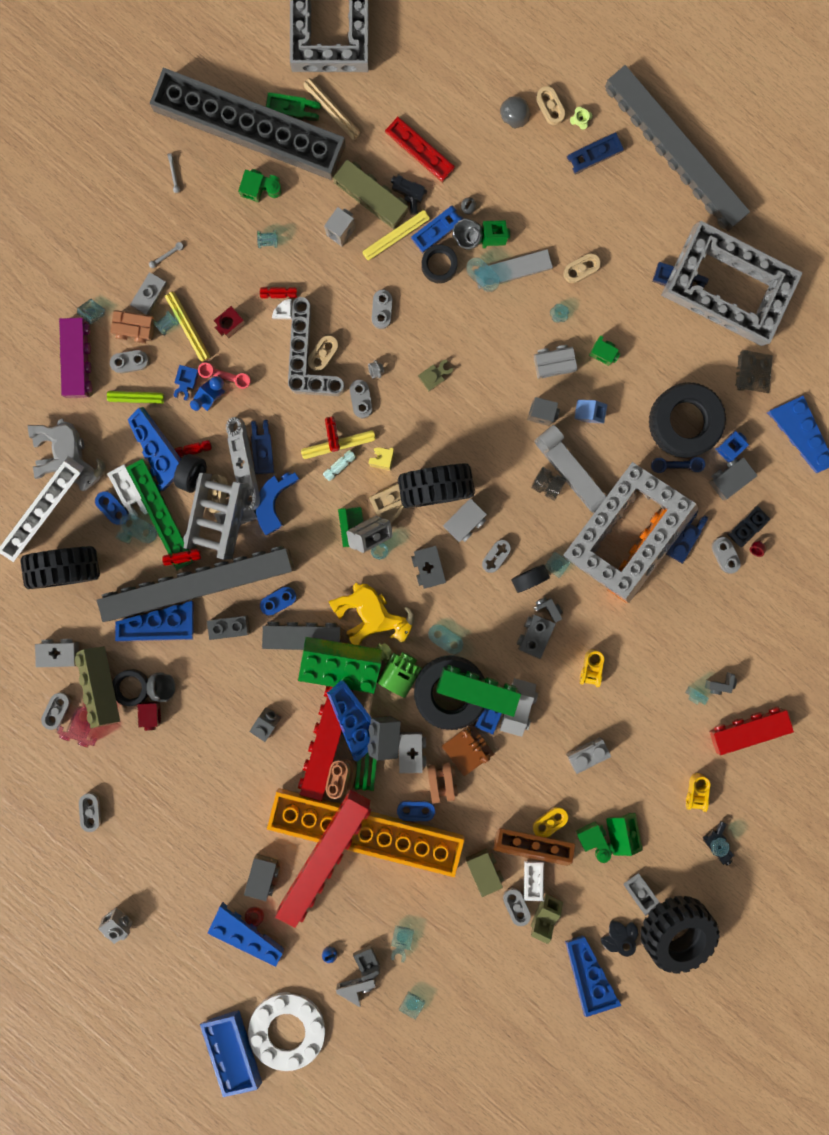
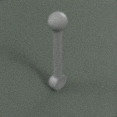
M169 153L167 155L174 183L173 192L179 193L180 187L177 184L172 153Z
M181 242L176 243L173 249L157 260L150 261L149 267L155 268L156 264L177 250H183V244Z

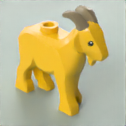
M356 582L353 585V594L340 596L328 601L339 620L349 608L357 609L363 622L346 631L353 645L359 646L364 638L373 633L395 629V633L390 638H396L400 643H403L412 629L414 622L413 611L409 607H405L408 618L389 614L384 606L387 602L382 593L378 595L376 590L368 584L358 585Z

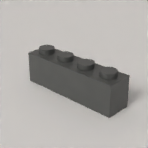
M268 622V625L263 626L262 649L303 650L305 637L341 642V627H337V623H325V626H317L318 623L306 622V626H298V622H287V625H279V622Z

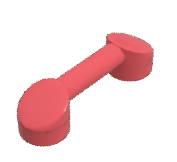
M202 363L198 367V373L203 378L219 376L222 379L235 382L236 386L240 389L248 388L251 384L249 375L245 373L235 375L215 369L210 363Z

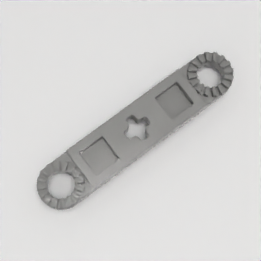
M231 417L227 421L226 432L228 433V444L236 482L249 484L244 509L255 510L260 504V496L245 423L241 418ZM237 422V426L239 427H237V431L234 432L233 426ZM249 496L253 497L252 505L248 503Z

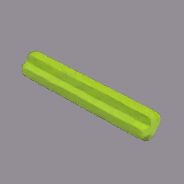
M108 391L107 401L162 404L164 403V394Z

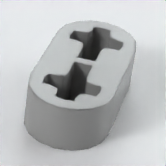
M497 541L482 561V567L486 572L493 573L497 571L506 559L511 549L507 541ZM505 544L506 553L501 552L499 556L495 555L499 550L497 545ZM493 557H496L497 559L494 562L495 568L487 569V563L485 562L487 560L491 561Z

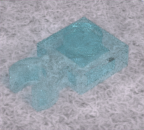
M395 925L391 946L396 948L391 953V960L395 959L396 954H401V962L404 963L406 959L404 949L410 950L414 929Z

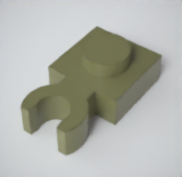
M447 359L440 363L439 368L436 369L433 364L418 375L428 392L444 382L443 375H449L453 372V368L449 370H444L443 368L448 362Z

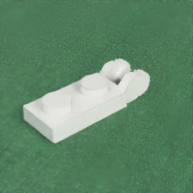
M122 465L107 473L124 507L127 508L133 520L138 519V514L132 504L137 502L142 513L146 515L148 512L125 468L126 465Z

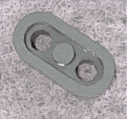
M379 290L373 296L372 323L377 329H385L391 323L392 296L386 290ZM381 296H384L386 298V301L380 302L379 298ZM382 315L385 317V320L379 321L378 317Z
M141 350L117 353L110 359V367L120 374L141 371L149 365L148 355ZM137 357H141V361L139 363L135 362V359ZM122 360V365L117 366L116 362Z
M356 380L350 386L354 414L358 418L365 419L372 413L369 387L365 381ZM358 386L363 388V391L360 393L356 392V387ZM361 405L366 406V410L363 412L359 410Z
M725 537L716 538L711 548L721 570L728 574L737 572L741 563L731 541ZM722 543L726 546L725 550L720 549ZM730 560L734 562V566L732 568L728 566V562Z
M60 692L51 697L41 718L42 725L46 729L53 730L62 724L71 704L70 697L67 694ZM59 699H63V705L59 704ZM51 716L56 718L55 723L51 722Z
M91 792L84 794L79 800L80 825L86 832L95 831L101 824L100 800L95 793ZM91 799L93 801V805H89L87 800ZM89 818L94 819V824L89 823Z
M516 888L507 889L503 894V901L513 923L517 926L527 925L531 916L521 892ZM514 894L516 898L514 900H510L509 896ZM519 912L524 913L522 917L517 916Z

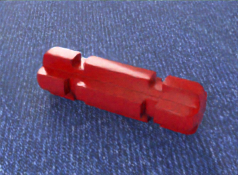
M261 287L259 291L262 299H268V297L297 298L296 287H289L288 289L286 287H270V289L268 287Z
M333 416L326 417L325 425L330 451H339L340 445L335 418Z
M210 440L202 441V443L185 445L183 448L177 447L174 450L181 458L187 454H197L203 450L204 452L212 449Z
M199 549L162 556L165 566L173 565V563L188 562L191 559L193 561L201 559Z

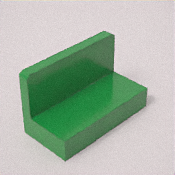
M361 507L338 509L343 548L350 547L347 530L355 528V526L364 522Z
M628 813L622 817H609L606 819L611 845L615 851L613 855L633 856L643 851L636 813Z

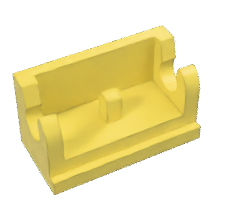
M374 448L377 459L370 458L369 465L390 471L394 449Z

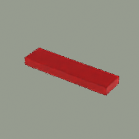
M398 116L385 130L388 136L442 183L455 169L451 162Z

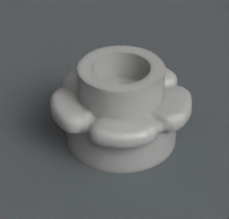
M374 360L373 363L368 364L371 377L381 378V374H384L382 363Z

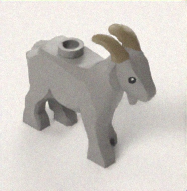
M60 419L57 422V426L54 427L28 425L29 438L33 439V446L36 448L41 446L44 441H51L54 456L51 459L35 461L36 466H33L35 479L42 478L47 473L56 472L68 456L84 467L80 473V478L73 482L79 485L81 491L88 490L105 473L106 467L102 460L96 459L97 469L83 461L82 449H84L83 438H80L79 432L73 424Z

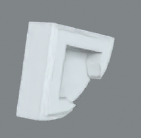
M292 299L282 301L274 309L272 319H292Z

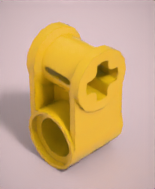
M596 649L588 650L585 654L580 674V684L582 685L587 683L600 687L604 656ZM593 654L599 655V660L596 663L590 662V657Z
M695 773L690 777L686 796L687 810H691V808L702 809L703 812L708 810L711 786L709 780L701 773ZM700 779H703V785L701 787H696V782Z

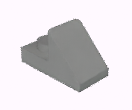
M639 873L623 884L645 916L660 903Z
M360 977L338 983L336 992L338 995L361 1007L359 992L367 993L373 990L376 980L374 978L363 981Z

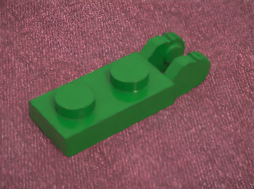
M269 92L266 107L296 119L318 121L319 115L305 112V107L318 110L321 108V103L306 100V98Z

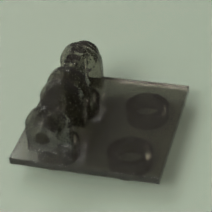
M742 350L740 355H738L737 370H740V372H736V375L739 376L735 384L737 390L744 391L746 389L769 393L773 355Z

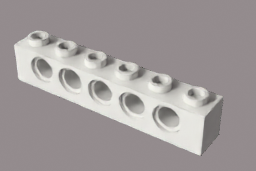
M69 456L65 459L2 543L0 554L12 562L15 561L84 469L82 465Z

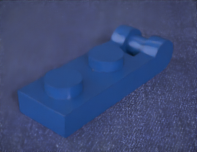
M453 205L411 236L412 241L422 254L429 247H432L452 232L454 225L463 219L462 216L456 213L457 210ZM448 217H451L453 220L450 224L446 220Z

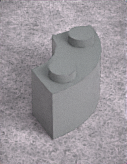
M514 678L512 685L518 688L517 690L521 693V697L514 717L503 714L500 731L522 737L524 731L530 727L531 719L528 717L532 703L535 704L537 701L538 693L535 692L536 684Z

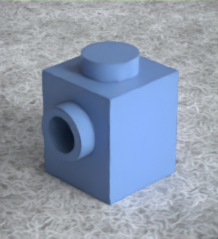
M578 400L574 419L586 423L604 424L607 404L596 400Z

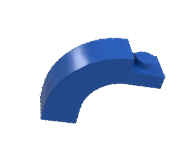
M291 472L284 474L280 477L282 479L280 482L277 477L273 476L264 484L259 492L260 504L256 509V515L259 525L266 536L284 526L276 513L275 503L282 491L300 481L295 472L293 474Z

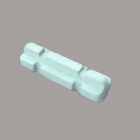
M348 450L344 457L339 458L330 466V469L323 473V476L328 481H331L335 474L338 475L347 467L349 462L356 459L355 454L351 450Z

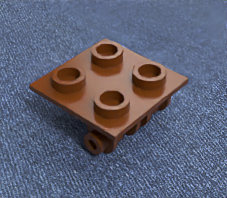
M473 724L442 745V748L463 776L469 774L482 763H487L490 757L495 755Z

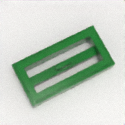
M367 752L365 754L363 785H359L362 758L357 762L355 790L374 791L377 760L373 758L371 785L367 786L369 753Z

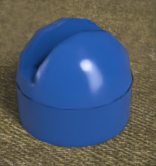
M329 946L323 950V961L329 964L337 959V951L334 947ZM331 954H334V956H332V957H330V958H328V959L325 958V957H327V956H329V955H331Z

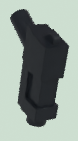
M399 174L397 177L393 176L391 179L393 184L392 190L404 195L405 201L410 202L411 215L418 214V202H422L423 195L427 193V190L424 186L408 181Z
M720 821L716 832L711 829L702 838L709 849L717 855L719 861L723 865L728 866L732 863L731 858L734 855L724 844L727 841L723 835L727 823Z

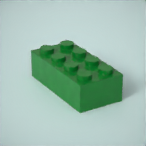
M305 637L298 681L334 687L342 680L350 690L374 694L381 667L382 649Z
M455 666L443 667L437 686V693L512 717L515 716L521 693L517 690L516 686L505 683L504 686L499 685L497 680L486 677L485 680L480 679L479 674L467 671V674L461 673L460 668Z

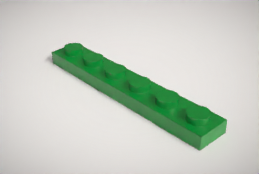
M141 459L125 467L168 554L173 555L174 553L189 551V549L183 548L184 539L145 460ZM191 559V561L178 564L173 563L176 571H178L194 563L195 561Z

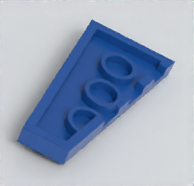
M804 396L767 412L778 424L777 426L787 435L792 445L799 450L800 455L815 473L829 468V450Z
M139 407L127 420L137 442L141 443L143 456L145 459H148L152 476H155L159 483L157 485L159 491H164L174 481V473L181 458L145 408Z
M341 680L327 692V695L352 757L358 762L368 752L371 717L346 683Z

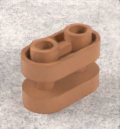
M343 759L331 764L326 783V793L330 798L338 799L345 797L349 790H352L357 770L353 760Z
M450 762L442 763L443 769L435 770V765L427 766L432 804L440 803L439 797L447 796V802L455 801V797L458 796L457 785H453L452 778L456 777L455 768L450 766ZM444 777L445 788L438 789L437 778Z

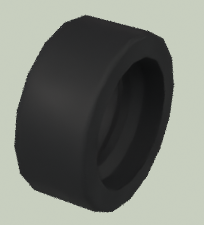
M442 244L429 247L423 254L421 261L424 276L429 281L437 284L451 280L458 267L455 252L450 247ZM436 253L445 254L451 261L449 271L443 275L433 274L428 267L430 257Z
M193 454L185 455L180 460L174 473L175 486L189 493L196 491V479L199 473H206V461Z
M542 564L517 575L511 581L516 592L520 593L550 579L545 565Z
M135 669L125 670L117 674L112 681L116 701L127 707L143 702L148 696L146 689L147 676ZM126 677H135L142 685L140 695L134 699L125 698L120 692V683Z

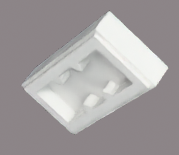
M524 861V900L543 901L544 861Z

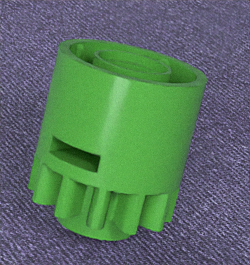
M404 652L401 655L393 653L377 683L389 691L406 698L422 668L416 665L417 659Z

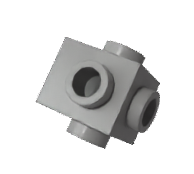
M116 907L102 918L98 930L115 944L119 940H124L128 937L132 921Z

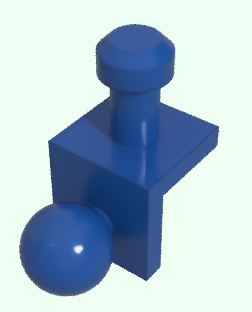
M214 376L200 386L190 402V407L194 411H198L201 407L206 411L210 410L214 401L225 393L222 389L224 386L223 379L219 376Z

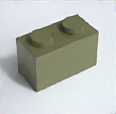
M484 849L466 857V862L482 897L503 888L501 882L504 881L501 871H496L494 864L497 862L493 853L489 854L487 849Z

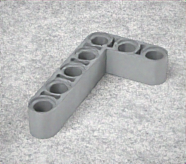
M298 297L293 302L288 386L296 394L340 396L345 390L341 378L336 376L308 375L311 305L306 298ZM306 304L307 309L300 312L297 310L298 305ZM298 323H305L306 328L303 331L296 329ZM301 341L305 343V346L302 350L295 349V344L297 342ZM296 361L304 362L301 369L297 370L294 368ZM298 379L301 380L302 386L299 389L293 388V382ZM320 381L322 386L320 389L314 390L312 389V383ZM339 382L341 388L338 391L331 390L332 383Z
M552 425L537 437L534 442L592 513H595L606 496L561 442L564 439L563 434L555 425Z

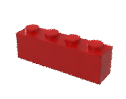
M774 707L765 714L759 712L750 715L751 718L746 720L740 718L733 720V724L727 726L725 724L715 726L714 730L709 732L716 753L721 756L794 733L788 711L780 709V707Z

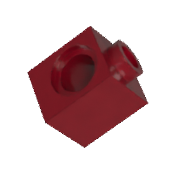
M232 306L213 320L217 324L214 328L221 336L225 334L228 339L246 324ZM226 320H233V324L231 327H224V322Z
M141 702L137 704L138 728L144 727L145 731L156 730V727L161 725V703Z

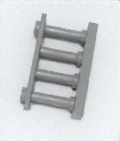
M199 473L196 479V491L188 528L184 535L183 548L193 549L197 545L217 550V558L223 560L233 559L249 484L233 482V485L229 486L211 481L212 474ZM209 488L228 493L230 495L228 505L207 500ZM205 507L225 512L224 524L204 519ZM201 526L221 531L220 542L199 537Z

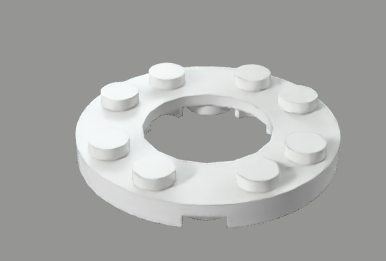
M290 992L271 995L263 1000L253 1012L248 1028L249 1043L256 1057L268 1067L281 1071L300 1069L311 1063L323 1046L325 1037L323 1016L318 1007L303 995L291 994ZM292 1014L303 1022L305 1038L297 1048L292 1050L279 1049L270 1041L268 1027L276 1016Z

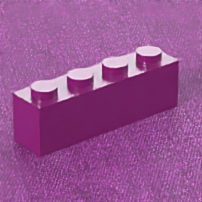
M59 318L61 396L65 398H89V392H92V383L89 381L91 363L88 362V354L91 353V345L88 342L90 325L83 318Z

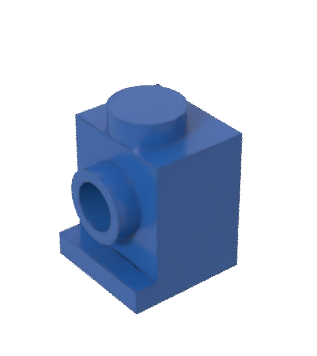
M735 431L717 446L715 450L727 462H731L749 444L742 433ZM730 443H733L735 446L733 450L729 447Z

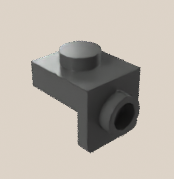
M543 597L535 602L536 606L533 607L535 611L546 607L555 623L562 620L561 614L563 612L559 604H554L551 598L546 599V597Z
M727 672L725 683L706 680L705 688L710 689V693L722 695V692L732 693V690L736 688L737 679L735 674Z
M266 707L249 732L266 742L280 721L281 716Z
M371 945L353 953L363 981L374 979L380 974V963Z

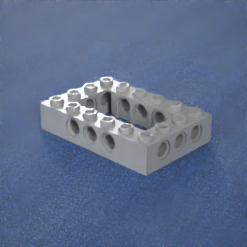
M290 0V66L292 72H368L369 0H349V46H341V44H337V46H321V44L311 46V0Z
M699 221L693 225L661 296L763 346L770 344L803 273L713 226ZM706 254L769 286L756 314L748 313L738 308L736 304H730L720 299L721 296L719 295L714 296L706 292L701 286L696 285L689 288L693 278L697 276V269Z
M632 462L563 556L613 593L630 603L699 509L696 503ZM637 489L648 500L652 499L663 510L667 509V511L623 571L620 572L593 552H596L601 547L600 544L608 533L612 532L611 529L618 519L624 516L623 512L629 504L635 501L637 495L635 490Z

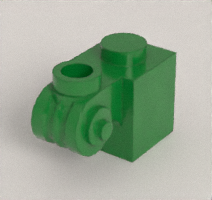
M245 169L238 190L240 197L259 203L262 192L267 190L271 198H278L281 194L280 178L274 175H269L268 178L258 170L251 169L249 171Z
M595 821L575 830L585 852L597 848L595 850L597 860L601 863L610 861L611 855L615 851L610 842L606 843L604 836H607L602 825L599 826Z

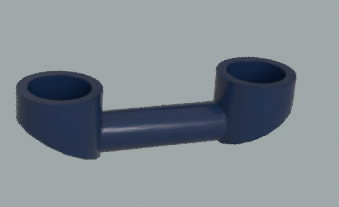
M692 457L689 461H665L663 458H655L651 462V469L655 473H663L666 469L688 468L692 472H701L705 468V461L700 457Z

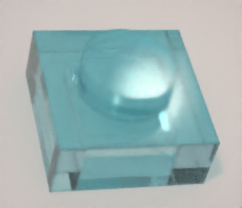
M89 299L77 308V313L87 322L93 324L105 315V309L94 300Z
M554 552L545 564V567L550 573L560 578L570 562Z
M688 687L685 691L689 695L688 700L696 705L699 702L705 705L709 699L691 687Z
M408 991L399 1007V1011L416 1020L425 1004V1000Z

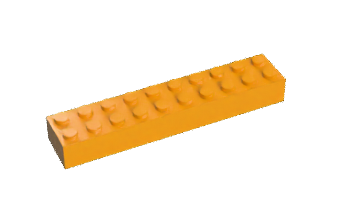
M278 788L267 830L318 842L341 804L324 799L319 801L301 796L297 792ZM371 812L366 820L363 819L361 821L362 827L357 835L353 834L351 838L353 841L348 849L349 851L451 877L456 875L464 843V835L410 821H403L399 818Z

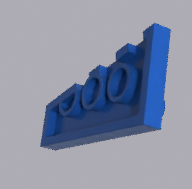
M190 601L145 615L116 621L115 641L194 640V602Z
M222 902L207 934L276 967L284 952V948L266 934H260L256 930L257 927L251 923L248 925L241 919V915L236 911L232 913L227 909L228 905Z
M582 935L566 940L565 943L584 1016H592L622 1006L598 964L586 938Z

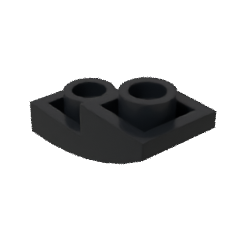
M755 506L727 535L741 548L768 523L770 518L758 506Z

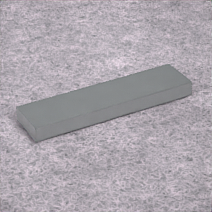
M547 249L475 269L474 275L478 289L548 271L553 267Z

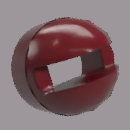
M756 540L752 543L749 550L754 556L762 557L766 552L767 546L765 542L762 543L761 540Z

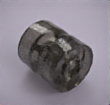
M542 467L532 483L531 489L538 493L544 492L547 498L555 501L566 479L558 474L553 476L552 471Z

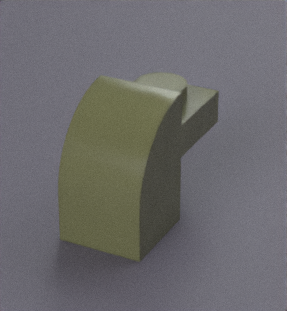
M547 894L544 896L531 923V937L549 944L552 939L554 925L561 916L562 901Z

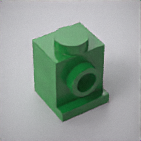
M506 220L483 221L482 248L487 246H506L507 240H510V228H507Z
M600 335L589 356L609 366L612 362L616 363L621 353L618 352L619 349L615 348L616 345L607 340L605 342L602 341L603 336Z

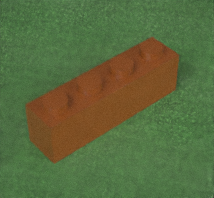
M500 828L496 831L493 851L569 866L573 863L575 844Z

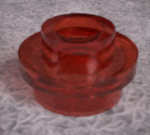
M250 907L246 911L245 921L247 924L250 925L251 923L254 926H258L263 922L264 913L259 907ZM256 913L258 918L253 919L251 914Z

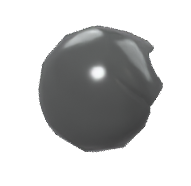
M513 96L507 98L502 103L500 115L504 123L516 129L523 127L529 121V106L523 98Z
M465 218L459 220L454 225L452 235L460 247L471 250L477 248L482 242L483 229L477 221Z
M161 672L152 674L146 685L147 694L152 700L157 702L169 701L175 693L173 677Z

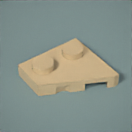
M399 484L369 497L377 516L387 519L391 523L404 509L401 503Z

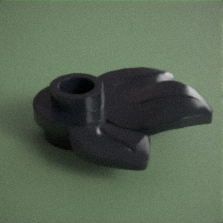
M611 920L609 925L610 936L602 937L601 943L610 952H619L625 957L633 955L636 951L635 940L638 937L636 925L631 922L625 927L620 922ZM624 943H628L630 945L629 950L623 949Z

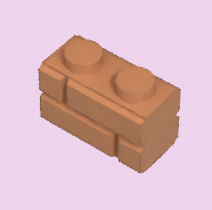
M114 310L110 332L116 336L115 339L127 341V338L135 339L134 342L146 344V341L152 342L155 318L148 315Z

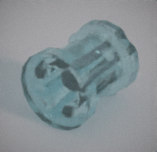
M277 230L266 233L257 231L258 248H262V246L278 248Z
M169 311L159 321L153 322L164 336L174 325H179Z
M384 543L371 549V555L376 559L381 560L388 555V547ZM377 546L385 548L381 557L379 554L375 555L374 553L377 550Z

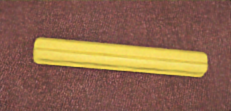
M422 210L363 250L364 257L367 260H371L430 219L427 212Z
M174 292L168 293L165 297L196 354L202 362L208 360L210 355Z
M371 430L339 439L340 450L375 441L374 431ZM329 442L301 450L304 459L331 452Z

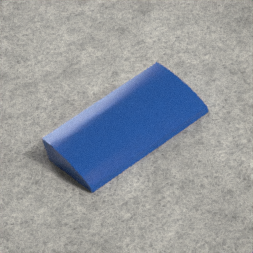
M240 1011L230 1012L202 1022L200 1027L222 1096L227 1097L257 1090L262 1084V1080Z

